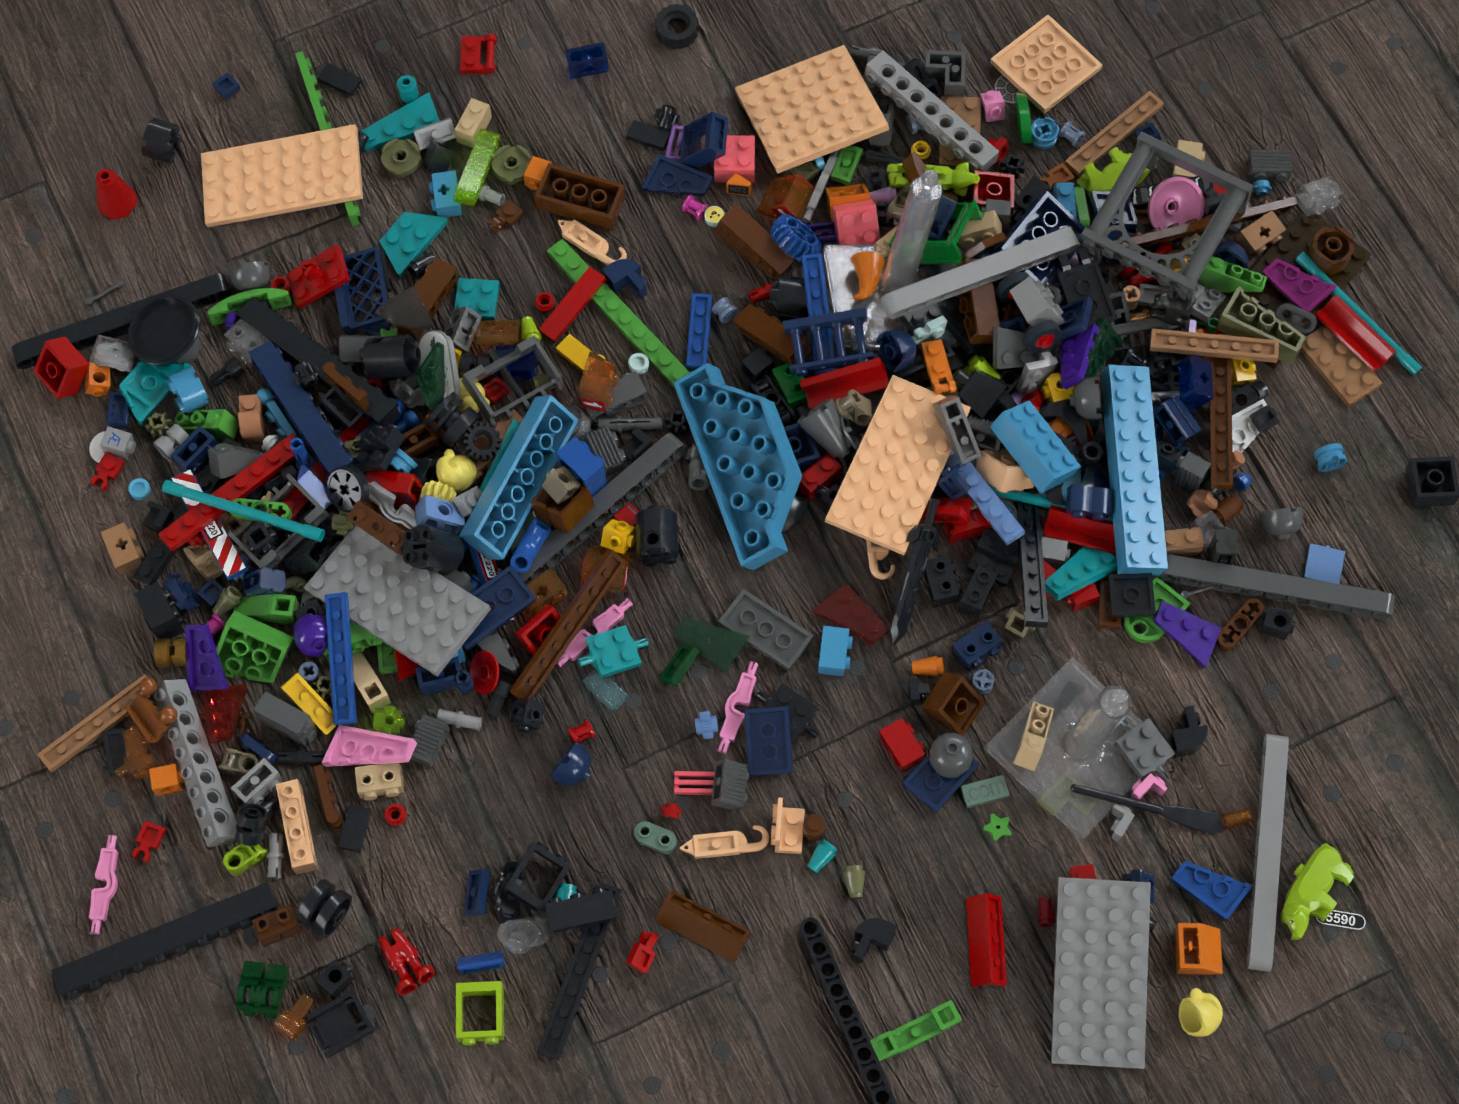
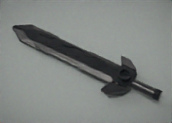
M930 498L924 524L919 523L909 531L906 542L914 541L890 626L893 645H896L907 632L930 548L932 547L934 551L939 549V532H937L935 527H932L937 507L940 503V500Z

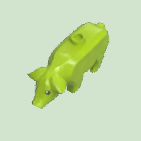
M1118 147L1113 148L1109 151L1112 163L1107 165L1102 172L1095 168L1093 163L1085 166V174L1081 175L1077 180L1078 187L1083 186L1088 197L1091 191H1111L1132 153L1126 154L1119 150ZM1145 168L1136 186L1145 179L1151 170Z
M968 162L957 165L953 170L948 166L926 165L927 168L923 171L937 191L953 188L956 194L963 197L967 196L968 186L977 184L980 181L978 174L969 172ZM903 164L887 165V172H889L887 179L891 188H912L906 177Z
M1327 843L1322 844L1316 849L1304 865L1300 863L1294 872V875L1297 877L1287 892L1284 907L1280 912L1281 923H1286L1291 931V940L1302 939L1309 924V915L1315 916L1323 922L1328 914L1333 911L1337 902L1327 893L1331 889L1334 879L1344 882L1348 886L1354 878L1351 866L1344 863L1339 852Z

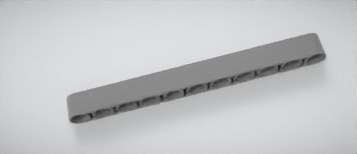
M1070 226L897 289L884 295L880 301L889 318L894 319L1007 277L1013 273L1058 258L1059 255L1071 253L1079 248L1081 244Z
M1265 734L1263 741L1246 962L1247 969L1271 972L1273 965L1289 737Z

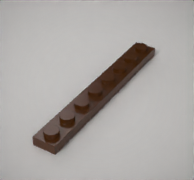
M1216 334V335H1227V336H1231V334ZM1209 357L1211 489H1233L1231 358Z
M607 549L510 689V693L519 699L534 697L627 562L611 549Z

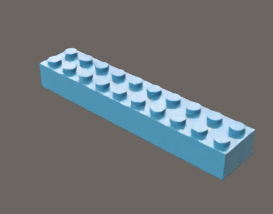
M1108 365L1100 374L1109 482L1110 489L1113 490L1112 516L1117 573H1152V576H1159L1168 569L1149 367Z

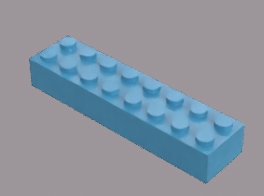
M551 395L535 397L459 535L488 560H501L505 558L532 508L530 501L543 488L541 485L546 479L545 475L553 469L557 462L556 452L566 445L579 421Z

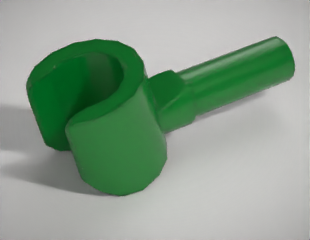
M1215 317L1210 318L1207 323L1196 318L1191 319L1196 320V324L1206 327L1207 332L1210 334L1216 332V327L1219 323V319Z

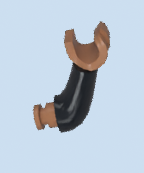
M1238 450L1233 451L1234 475L1237 472V467L1245 463L1243 454ZM1211 469L1200 490L1194 491L1187 500V505L1191 508V512L1203 520L1211 508L1213 510L1217 508L1218 502L1216 499L1224 490L1211 489Z

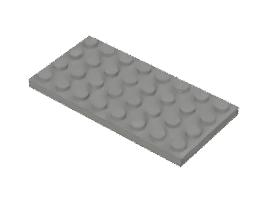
M357 525L354 526L353 531L347 534L304 587L306 592L324 604L326 594L348 593L349 616L352 622L436 676L441 673L491 610L488 604L439 573L406 564L403 561V555L395 553Z
M1058 877L1051 1063L1145 1068L1151 882Z

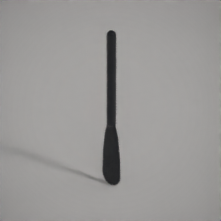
M1072 784L1070 787L1073 793L1160 814L1173 822L1209 834H1220L1225 828L1223 817L1214 812L1181 806H1160L1078 784Z

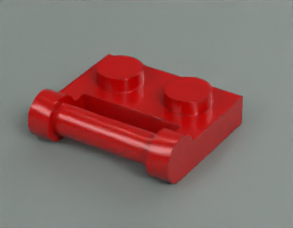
M496 35L462 36L461 74H492L495 72L494 48L497 43ZM482 45H487L485 64H481Z

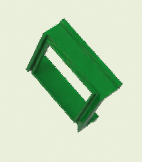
M975 199L971 203H957L949 219L956 220L946 241H901L906 229L903 228L904 225L900 222L889 243L895 256V264H960L963 257L956 244L968 220H982L984 211H980Z

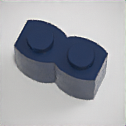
M1071 485L1067 488L1066 513L1072 514L1073 518L1081 519L1089 516L1095 521H1104L1105 518L1112 515L1113 490L1084 485Z

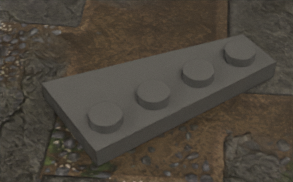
M993 326V368L1024 367L1025 363L1038 361L1041 353H1032L1027 349L1024 344L1026 333ZM1062 341L1044 351L1050 352L1053 357L1056 356L1058 364H1061Z

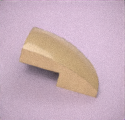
M207 543L203 547L190 545L183 549L189 560L207 581L211 578L215 580L223 574ZM234 545L238 554L241 556L243 554V551L239 547Z

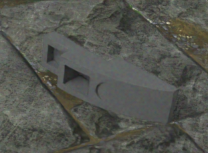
M491 633L475 645L479 651L491 652L495 656L501 671L514 678L519 676L517 668L520 666L515 656L510 657L508 653L510 646L506 638L501 639L499 633L494 635Z

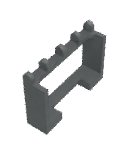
M535 336L517 344L514 352L486 367H483L481 364L466 372L461 381L488 423H490V426L494 425L495 427H497L494 419L503 414L508 419L513 418L510 410L521 404L526 410L529 409L530 404L528 400L539 394L540 396H546L547 393L545 391L549 388L556 386L559 391L564 389L560 382V373ZM533 351L551 381L493 412L475 383Z
M288 473L286 475V478L289 480L288 483L280 491L274 486L272 490L276 495L269 501L278 502L296 486L315 506L304 518L306 522L303 524L317 527L329 514ZM259 506L260 511L266 512L265 506ZM242 520L245 524L234 533L229 529L226 532L260 568L266 567L271 569L306 538L300 534L293 533L275 551L271 549L259 560L239 539L257 521Z

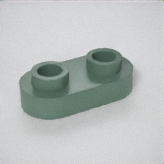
M647 821L638 823L634 829L636 841L643 846L663 854H669L676 848V836L667 829ZM643 829L649 830V833L647 835H642L641 831ZM663 838L670 840L667 844L661 842Z

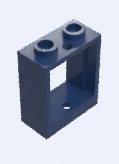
M712 111L684 126L680 163L698 169L724 156L726 153L728 118ZM706 134L705 148L701 149L702 136Z

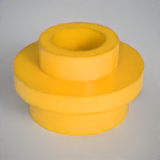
M917 141L911 147V154L915 152L921 160H925L930 156L931 148L927 142Z

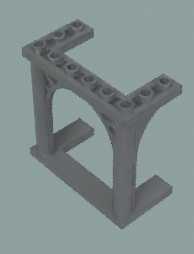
M1141 131L1137 137L1134 152L1089 229L1085 227L1081 234V248L1086 247L1090 260L1097 261L1098 265L1102 260V255L1109 259L1115 258L1127 268L1133 267L1139 270L1141 275L1145 277L1151 276L1157 279L1161 285L1173 287L1172 298L1183 301L1192 300V308L1197 282L1236 213L1245 215L1248 210L1253 185ZM1157 157L1227 190L1199 240L1188 249L1175 254H1155L1139 247L1128 235L1123 221L1124 207L1145 168L1151 171L1154 170L1157 165ZM1114 220H1117L1119 222L1118 226L1113 225ZM1113 231L1122 233V237L1116 241L1108 239L1107 236ZM1126 242L1129 244V247L1126 248L1125 245L1120 244ZM1184 256H1190V258L1187 260V262H1189L1188 265L1186 264V261L1183 258ZM1176 259L1180 262L1182 269L1179 272L1171 269L1170 262ZM1159 260H1162L1166 263V265L1163 266L1161 263L1159 264L1157 262Z

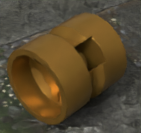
M176 638L173 642L170 639H156L154 644L156 666L170 667L172 663L175 666H187L186 638Z

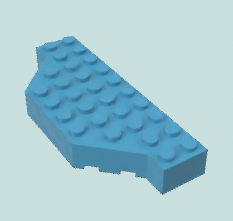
M706 363L674 382V386L740 565L750 570H755L788 552L781 532L802 474L775 403L764 397L726 385L720 369Z

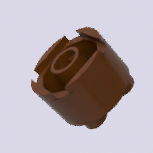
M1323 227L1315 234L1308 251V256L1327 276H1332L1344 270L1348 265L1354 251L1353 237L1347 230L1341 227Z

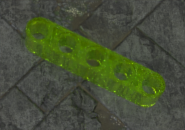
M480 129L456 188L454 202L471 207L475 206L492 164L493 155L498 149L501 134Z

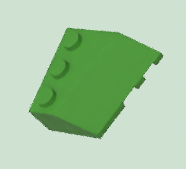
M234 611L225 625L216 648L225 677L233 678L234 676L246 677L247 680L274 683L291 647L293 636Z

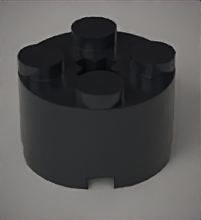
M158 118L150 120L143 139L146 140V146L142 145L141 147L142 156L165 163H173L175 158L174 148L175 146L179 147L182 140V135L179 134L180 126Z

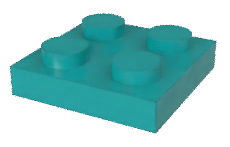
M459 278L454 309L467 306L482 316L481 320L495 321L500 282L497 280Z

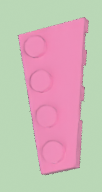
M339 725L322 764L325 767L405 763L410 761L417 742L412 738Z

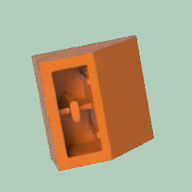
M1178 923L1174 929L1176 974L1222 975L1220 929L1202 923Z

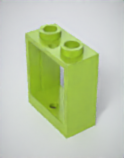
M502 981L456 983V1039L458 1042H462V1045H475L478 1041H485V1044L492 1045L498 1044L500 1040H504V985ZM496 995V1030L463 1032V997Z

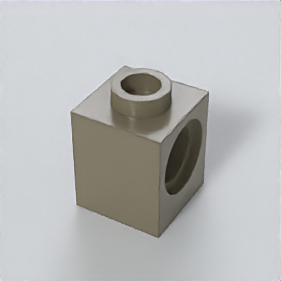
M563 466L558 469H551L545 475L546 479L541 486L559 504L570 499L581 484Z

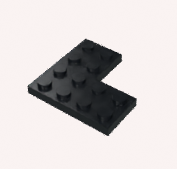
M953 296L899 317L910 333L915 335L913 332L915 329L923 328L927 322L943 315L948 321L946 324L947 329L967 354L993 345L970 344L964 326L965 314L960 313L959 310L961 302L959 297Z

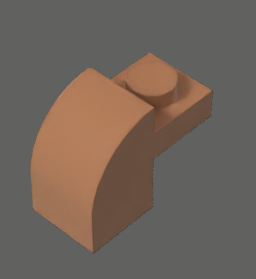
M257 394L239 396L238 419L242 439L245 444L262 442L266 438V431L260 399Z

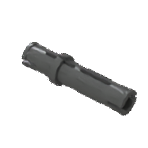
M617 416V418L598 419L599 429L608 426L610 431H618V433L634 430L637 427L640 430H662L661 417L622 418V416Z

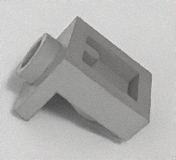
M1115 804L1111 814L1116 816L1117 819L1111 828L1114 831L1111 839L1119 843L1135 815L1131 813L1132 811L1128 807Z

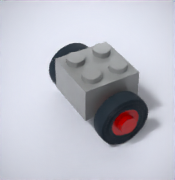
M1025 272L1013 273L1004 278L998 284L996 293L1004 304L1017 303L1026 321L1032 326L1024 336V344L1027 349L1032 353H1041L1052 348L1061 339L1062 332L1059 326L1065 322L1061 316L1063 314L1061 307L1057 303L1054 304L1052 300L1054 298L1053 293L1048 287L1045 289L1040 280L1035 281Z

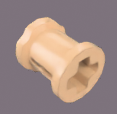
M1127 286L1123 291L1125 292L1128 311L1137 308L1141 293L1137 287Z

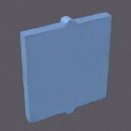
M1310 543L1303 578L1340 584L1345 551L1330 548L1329 545L1324 547Z

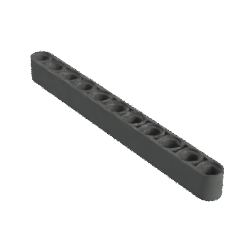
M672 433L666 434L592 497L595 504L594 507L569 533L557 528L553 530L537 553L531 568L524 573L515 571L528 588L532 587L627 503L632 501L682 458L687 450V446Z
M1167 554L1168 569L1158 576L1160 580L1200 588L1212 586V590L1387 620L1393 618L1395 596L1388 592Z

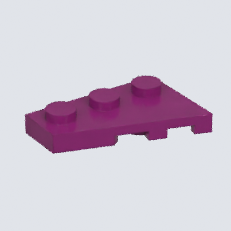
M1278 258L1262 271V275L1266 276L1267 280L1292 304L1308 312H1311L1336 289V285L1321 281L1319 277L1300 271L1299 268Z

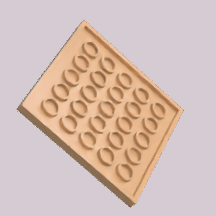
M845 45L735 87L736 94L777 174L889 130L885 117Z

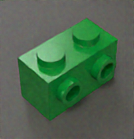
M786 363L772 369V380L778 392L794 411L798 407L808 404L806 393L800 385V380L804 379L805 376L791 375L789 364Z

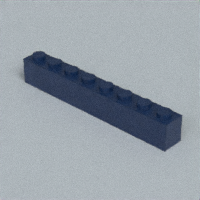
M269 341L249 351L252 365L272 392L327 477L333 469L339 466H353L355 463L353 456L350 452H345L343 449L345 446L341 438L334 436V429L331 423L324 421L322 410L319 406H314V400L310 392H305L302 388L304 387L303 383L298 386L293 378L294 370L288 361L285 362L282 359L284 356L278 346L274 347L272 342Z

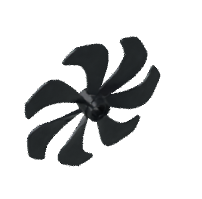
M1070 399L1050 402L1043 412V417H1059L1063 419L1072 429L1082 447H1078L1054 431L1069 452L1078 455L1076 461L1080 466L1087 467L1081 485L1096 487L1093 473V465L1096 463L1109 480L1108 465L1100 460L1101 456H1107V448L1101 449L1099 445L1106 438L1103 403L1102 412H1099L1102 414V419H1099L1098 428L1092 442H1088L1085 418L1077 414L1075 406L1071 407ZM1086 451L1092 452L1094 458L1089 457ZM1064 483L1044 492L1050 502L1061 506L1065 505L1062 495Z

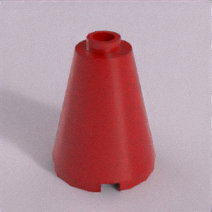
M102 169L97 173L96 205L100 213L108 216L110 219H122L131 214L130 211L137 205V196L133 188L111 169Z

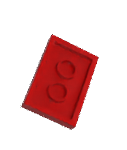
M337 244L310 260L302 261L300 266L298 265V267L287 273L296 306L300 309L350 281L341 247Z

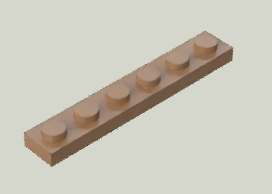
M1151 91L1147 92L1066 159L1065 165L1075 175L1080 177L1084 173L1085 166L1090 163H1097L1110 150L1133 133L1134 130L1138 129L1162 109L1164 102Z
M1152 329L1150 351L1277 363L1279 340Z
M146 674L37 754L51 773L102 736V732H107L129 715L124 706L126 704L132 705L137 698L135 692L140 690L139 684L142 679L147 678ZM154 693L151 694V695H149V696H150L149 699H151L152 697H154Z

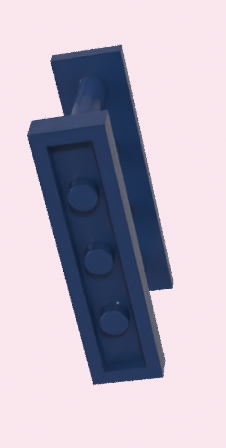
M866 307L783 321L785 335L792 337L796 364L789 365L791 375L800 377L807 375L808 372L850 366L874 359L873 352L866 351L863 324L868 322ZM852 324L855 329L858 354L846 356L842 328L844 325ZM831 328L834 331L837 358L825 359L821 336L823 329ZM810 331V333H813L817 361L804 363L800 335L802 332Z

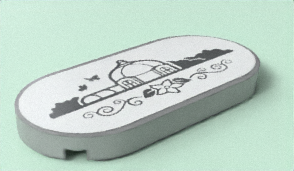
M428 331L421 337L418 344L421 351L419 367L422 385L430 391L425 402L429 409L432 410L442 398L447 397L452 392L457 394V397L452 402L455 405L460 399L461 389L452 339L443 331Z

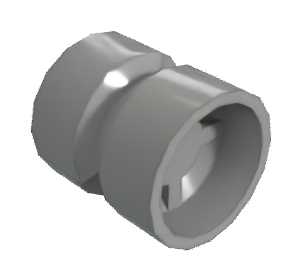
M174 424L166 431V436L162 435L153 443L159 453L170 463L174 462L170 455L189 437L177 424Z

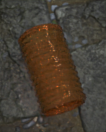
M1248 808L1223 814L1225 826L1230 828L1251 822L1252 815Z

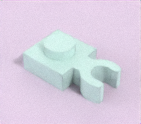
M943 315L929 321L925 327L915 329L913 331L915 336H912L916 344L932 338L937 339L944 334L948 321Z

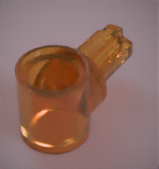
M302 994L291 1011L282 1012L275 1023L274 1029L292 1040H296L305 1027V1021L302 1018L312 1005L313 999L306 994Z

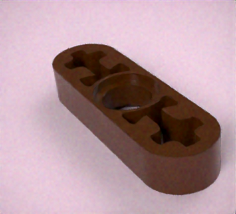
M1251 598L1244 603L1218 635L1216 643L1221 650L1230 651L1238 644L1260 618L1264 610L1263 603L1255 598ZM1250 607H1257L1256 611H1254L1250 615V617L1246 616V614L1249 612ZM1242 620L1245 622L1246 628L1242 630L1237 629L1234 622ZM1232 632L1234 635L1230 642L1225 644L1223 642L1224 638H1227Z

